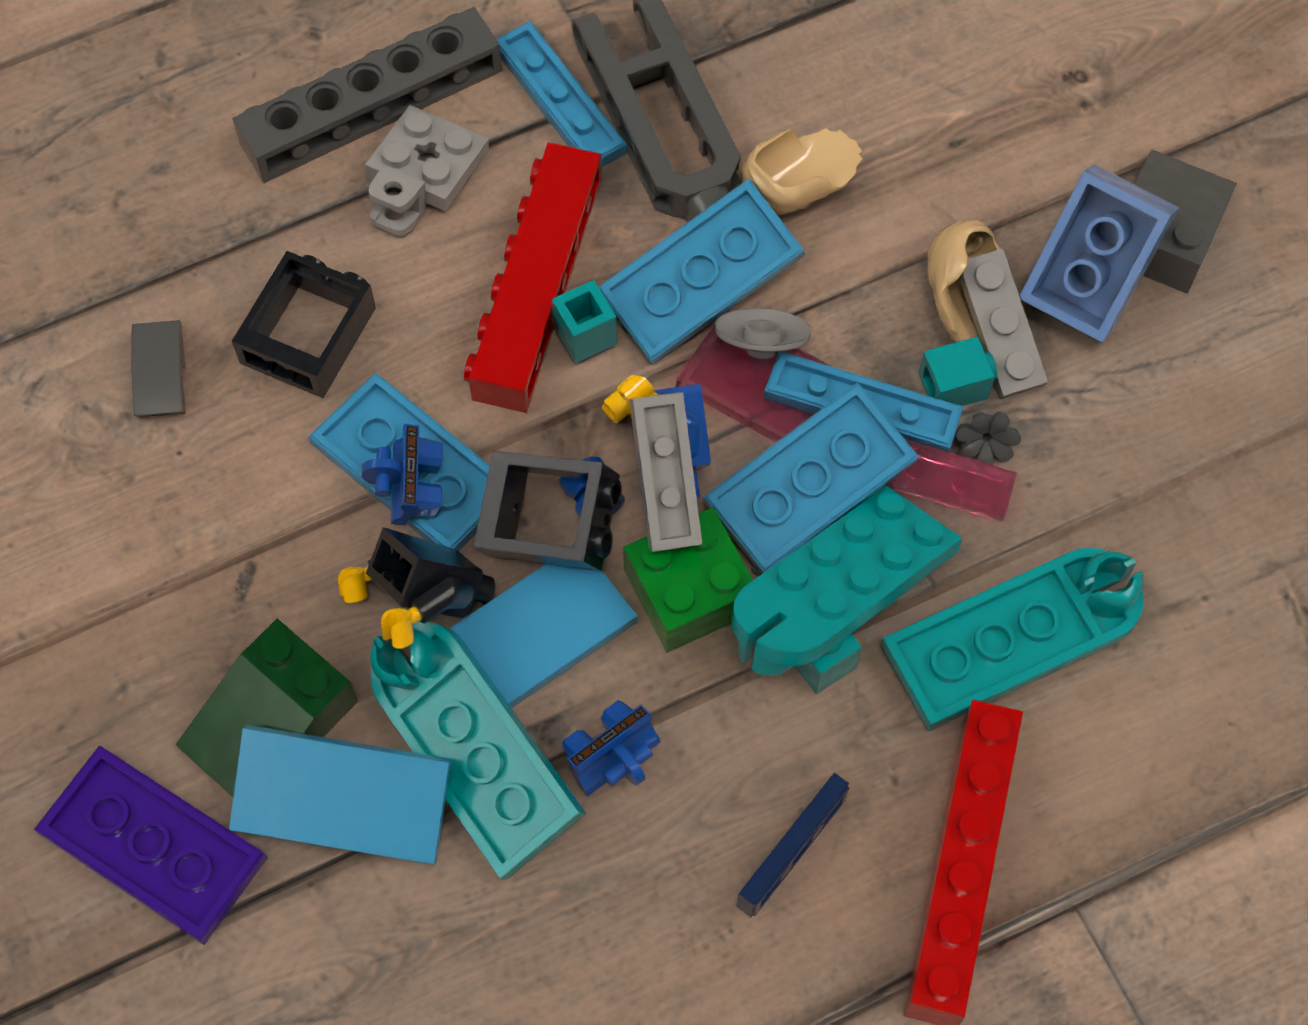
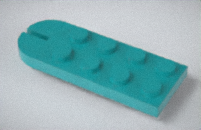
M886 485L750 582L738 593L734 602L731 624L733 632L739 641L738 653L741 662L745 663L752 658L754 646L755 652L751 669L759 675L778 676L787 672L793 666H801L817 660L958 553L962 537Z
M1099 548L1076 549L883 637L881 647L928 731L966 714L972 699L990 703L1126 638L1136 626L1143 611L1144 597L1142 589L1144 574L1141 571L1132 575L1127 586L1116 592L1108 590L1102 592V590L1128 579L1137 562L1134 558L1121 552L1106 551Z
M420 621L414 623V642L408 646L411 650V660L402 648L396 649L392 646V639L384 640L383 637L377 636L373 641L370 652V677L375 698L412 752L452 759L446 801L499 878L509 879L582 818L586 812L458 634L450 628L437 623L426 622L423 624Z

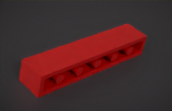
M548 142L543 158H536L534 160L530 174V185H533L530 196H523L520 201L517 214V222L520 223L517 235L510 234L506 243L504 261L507 262L504 274L497 273L493 281L491 300L494 301L491 313H483L479 323L477 338L481 343L477 354L470 353L466 361L464 381H468L470 384L472 401L527 413L554 330L551 299L566 292L602 180L601 154Z
M972 699L964 717L904 1017L936 1025H960L965 1018L1023 711Z

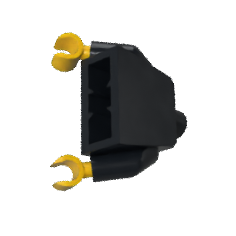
M385 527L382 528L371 559L367 561L368 566L365 568H345L339 573L337 579L340 595L346 603H354L368 597L366 581L373 580L400 606L410 608L408 610L402 608L390 609L382 616L383 639L388 640L391 638L392 646L396 649L407 647L414 642V623L420 621L425 624L439 614L464 618L469 614L473 602L482 605L487 604L492 599L495 590L493 577L484 575L480 568L459 551Z

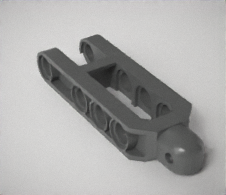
M633 0V11H638L642 27L648 38L649 52L619 61L595 13L573 19L571 26L578 51L617 132L627 144V153L655 211L672 217H685L687 222H689L735 189L739 182V176L736 171L739 169L741 155L662 0ZM662 77L667 87L672 86L682 106L681 115L685 122H690L699 139V151L702 157L707 155L712 165L711 167L688 175L673 171L633 87Z

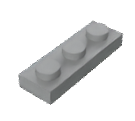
M1004 249L969 258L968 267L959 279L984 352H990L995 360L997 378L994 380L999 399L1044 386L1048 383Z
M683 392L630 398L649 550L655 552L701 545L702 537Z

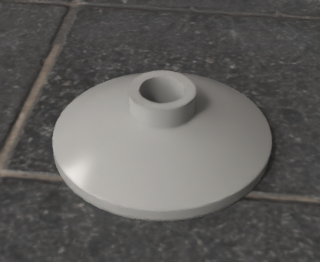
M749 308L734 310L721 315L716 320L715 332L725 342L747 350L749 356L758 359H768L774 357L776 352L794 349L807 343L811 336V327L802 318L787 312L773 309Z

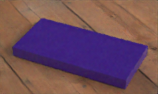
M100 745L34 828L40 836L203 945L206 944L267 860L265 853Z

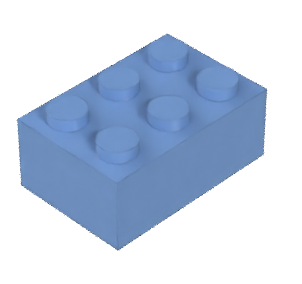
M1094 164L1083 171L1019 296L1020 299L1103 343L1114 332L1180 208Z

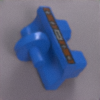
M404 424L402 438L395 440L393 443V459H391V448L378 447L376 459L368 460L362 464V478L366 482L375 484L376 496L388 497L390 495V485H392L391 524L405 526L412 515L435 516L441 508V485L418 482V471L437 474L443 459V443L419 437V425Z
M617 700L604 710L601 721L606 731L598 737L592 739L585 730H577L563 740L562 746L568 757V763L578 786L587 796L607 782L613 786L625 776L635 786L646 779L640 765L653 756L651 749L661 741L651 724V714L642 704L633 710L622 701Z

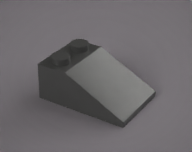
M1151 150L1134 185L1174 204L1180 209L1144 274L1145 277L1188 294L1233 194L1236 182L1158 151Z

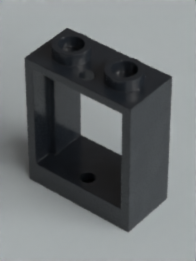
M286 251L232 339L239 363L324 398L376 309L371 285L358 274L353 272H345L343 274L327 267L314 256L304 255L302 257ZM298 288L349 308L320 358L269 337Z
M493 450L474 548L496 558L602 572L604 558L609 556L612 548L613 536L610 524L613 509L619 506L622 496V485L619 480L620 474L601 462ZM528 473L587 480L575 547L515 540Z

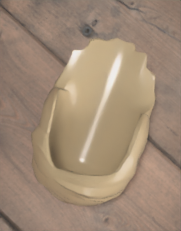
M824 128L819 132L800 138L797 137L795 131L788 129L776 134L767 141H760L759 144H756L741 168L742 183L750 179L777 215L806 209L811 202L825 198L827 195L842 189L857 173L856 168L863 161V158L860 156L862 149L858 146L856 140L848 138L847 134L841 129L835 132Z
M977 220L956 222L946 227L935 236L927 251V273L929 284L933 288L936 310L944 328L950 334L951 340L955 342L978 336L959 277L968 267L969 258L1000 249L992 231L983 222Z

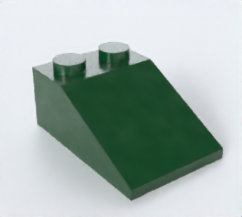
M277 618L239 655L176 743V746L233 797L242 729L246 725L324 737L358 701L351 682Z

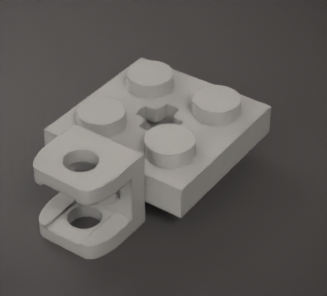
M409 105L365 164V177L372 179L369 186V199L374 203L370 212L371 224L396 236H404L416 226L426 212L425 203L446 211L489 151V138ZM424 153L434 154L437 157V159L429 157L424 162L420 161V155ZM394 211L401 213L403 216L398 220H390L386 215Z

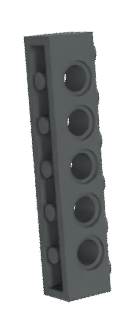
M475 7L461 13L451 14L433 26L422 31L412 32L394 44L381 50H373L355 62L342 68L332 69L316 80L300 87H293L277 98L246 109L242 114L232 118L239 143L264 184L398 121L409 105L423 109L502 72L500 44Z

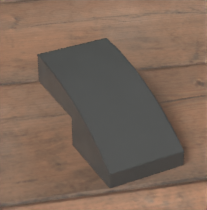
M180 320L132 324L131 373L133 411L136 417L185 413L182 368H185L182 323Z

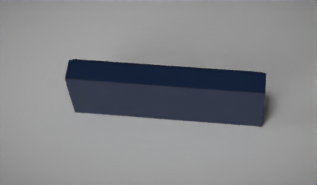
M835 772L832 774L739 892L736 907L749 917L757 915L846 801L849 791V783Z

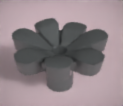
M999 411L993 416L979 412L973 415L972 425L960 424L957 429L956 438L964 442L959 447V456L963 460H970L977 456L978 468L990 469L993 466L994 456L1004 462L1009 461L1013 457L1014 452L1011 446L1020 444L1021 436L1016 428L1008 427L1010 419L1004 412Z

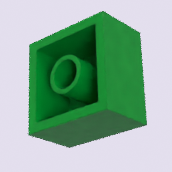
M714 507L699 513L701 545L652 552L649 550L648 538L646 536L623 547L624 571L666 653L730 625L736 596L746 585L753 581Z

